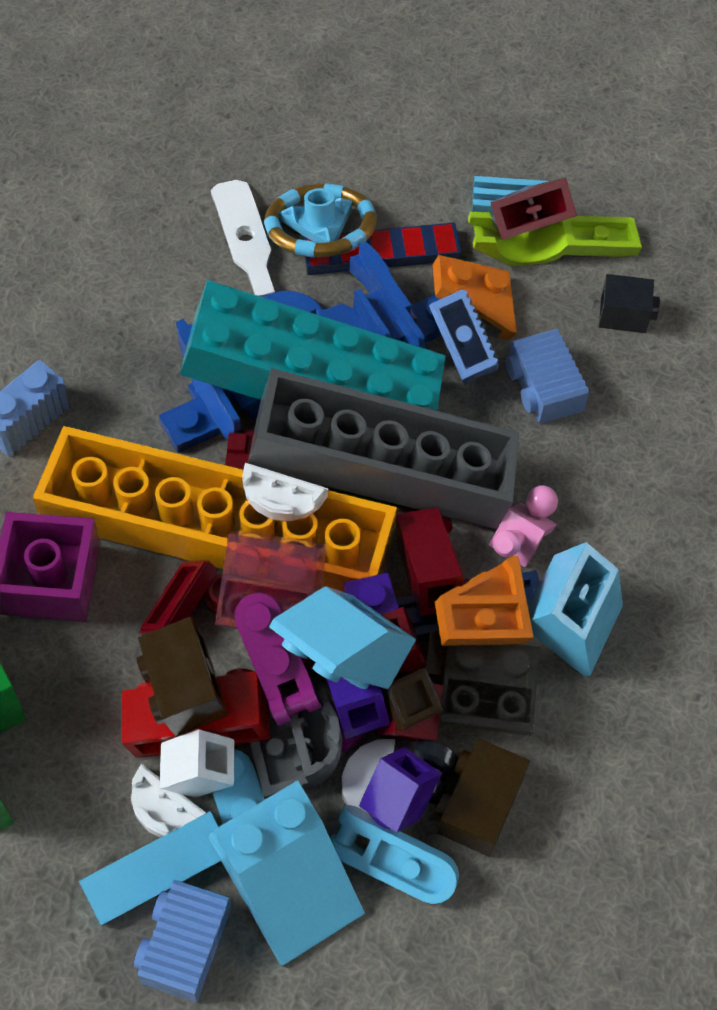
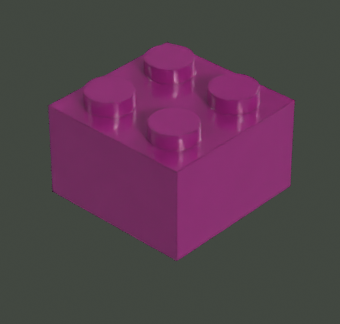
M6 512L0 537V615L87 622L101 545L94 519Z

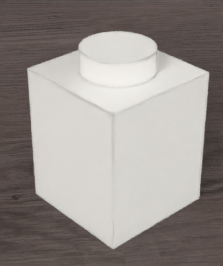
M196 730L161 743L160 789L196 798L234 786V739L203 730Z

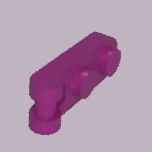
M257 592L241 599L236 607L234 618L236 627L267 697L271 713L276 723L280 726L292 721V715L306 709L311 713L322 708L323 704L304 658L285 649L282 646L284 638L269 627L273 619L284 612L282 606L272 595ZM295 679L299 692L285 697L280 684Z

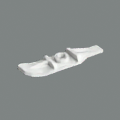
M233 180L217 184L211 189V196L217 208L233 262L247 272L255 295L264 297L274 293L275 290L267 269L271 248L248 183ZM242 235H250L253 237V239L249 241L239 240V237Z

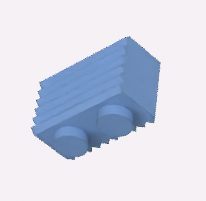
M462 289L429 305L464 385L498 371L500 366L499 360L496 358L495 351H493L492 344L489 342V338L476 313L468 291Z
M556 328L511 342L509 356L505 359L508 375L511 380L518 379L522 387L521 399L523 406L528 413L534 412L539 424L585 410L589 389L585 384V380H582V374L579 373L572 355L569 354V349L566 347L562 335L559 334V329Z
M37 360L0 391V450L7 456H14V451H20V446H26L27 440H33V435H39V430H45V425H51V420H57V415H63V411L68 410L70 407L63 378L41 360Z
M177 880L172 882L169 892L161 891L152 914V920L157 921L151 939L143 938L134 960V967L139 969L138 977L141 984L198 1003L232 909L230 898Z

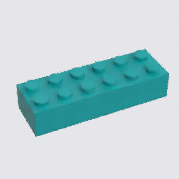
M207 280L195 311L179 375L261 400L270 370L273 368L437 411L445 355Z

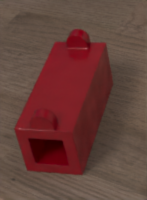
M438 507L396 514L397 546L420 616L436 614L435 601L441 595L457 586L461 587L471 580L463 579L461 568L448 536L453 529L452 522L449 517H441Z

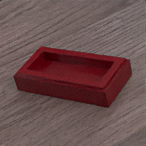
M209 560L182 562L142 624L139 633L145 635L190 617L218 572V569Z

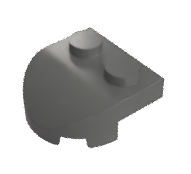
M288 689L282 692L285 697L299 692V689ZM321 698L322 708L311 713L307 709L292 715V721L280 726L276 723L269 707L271 740L250 743L265 799L297 780L304 791L314 788L326 781L335 770L342 750V729L335 710L327 700L325 701Z

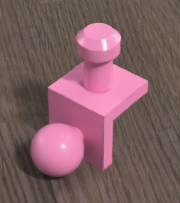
M544 485L532 488L527 494L526 505L521 502L509 508L489 546L493 547L502 557L518 556L520 565L526 567L543 537L551 533L557 525L546 518L557 509L558 497L556 492Z

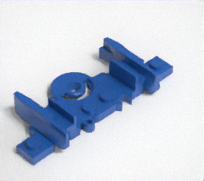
M367 242L359 244V254L350 257L349 272L365 286L370 294L364 295L361 289L354 291L353 308L342 303L323 310L316 300L296 291H278L263 297L430 350L426 344L427 342L442 336L429 307L430 304L440 299L433 295L411 305L391 276L386 263ZM184 319L176 322L180 352L184 358L192 324L188 325ZM192 379V383L188 385L193 400L159 414V420L175 450L179 453L221 433L226 440H228L229 433H241L240 418L232 404L238 402L241 408L245 409L251 420L258 416L261 400Z

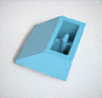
M587 542L555 554L528 607L533 636L584 677L591 675L623 606L619 569Z
M327 586L275 617L269 626L284 638L282 646L299 657H309L316 662L313 669L318 674L334 682H339L340 678L343 677L351 684L362 689H367L369 684L389 689L416 641L411 635L355 596Z

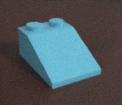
M298 780L214 829L209 834L208 839L281 966L365 914L326 828Z

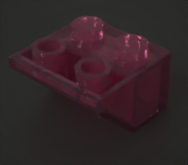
M241 530L229 533L215 625L237 628L234 618L236 607L241 599L249 594L257 592L268 593L278 600L285 612L320 590L327 545Z

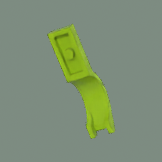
M470 211L468 215V223L474 227L475 232L472 242L473 248L510 266L546 264L559 259L563 255L638 256L642 249L635 219L631 217L577 215L540 229L502 240L498 226L492 221L490 212Z

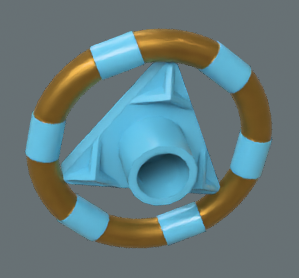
M328 183L312 184L291 189L278 196L267 209L264 225L269 238L288 252L313 258L329 257L350 252L359 247V244L365 243L375 230L377 214L371 201L351 188ZM304 200L305 206H294ZM353 205L361 215L362 224L352 233L339 239L351 214ZM279 217L282 223L311 241L295 239L284 233Z

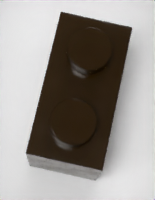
M191 616L138 637L143 655L136 658L144 681L146 683L151 682L154 696L149 697L148 701L153 717L158 724L165 723L175 736H179L229 716L204 635Z
M480 738L477 739L472 752L464 749L453 772L454 776L460 778L453 793L447 790L444 791L434 814L435 817L441 819L438 834L490 857L524 780L530 760Z

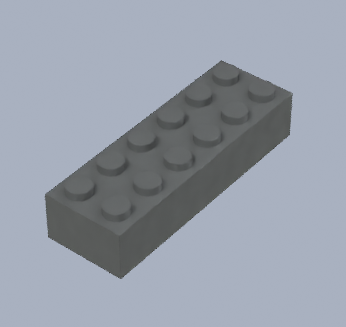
M271 368L260 402L248 464L303 481L418 510L438 507L442 516L497 529L513 503L519 432Z

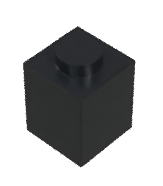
M606 274L601 294L598 328L646 333L649 321L657 320L659 313L660 297L653 296L654 279Z

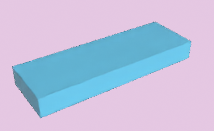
M211 811L79 880L100 925L159 895L161 891L170 889L174 880L183 882L221 861L208 839L209 834L218 828Z

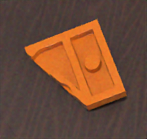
M439 255L432 264L435 296L442 299L462 289L468 291L479 319L483 318L500 329L499 338L511 340L517 331L510 271Z
M518 556L507 558L497 567L488 572L480 573L461 587H455L435 601L442 646L527 644L534 638Z

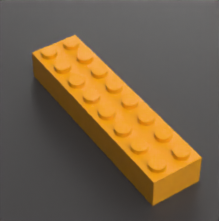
M63 426L33 496L37 514L94 519L99 538L188 561L209 560L216 568L312 592H317L325 586L343 592L344 582L383 574L395 533L397 507L328 491V497L322 506L306 518L289 522L273 520L257 512L246 499L242 480L244 470L66 426Z

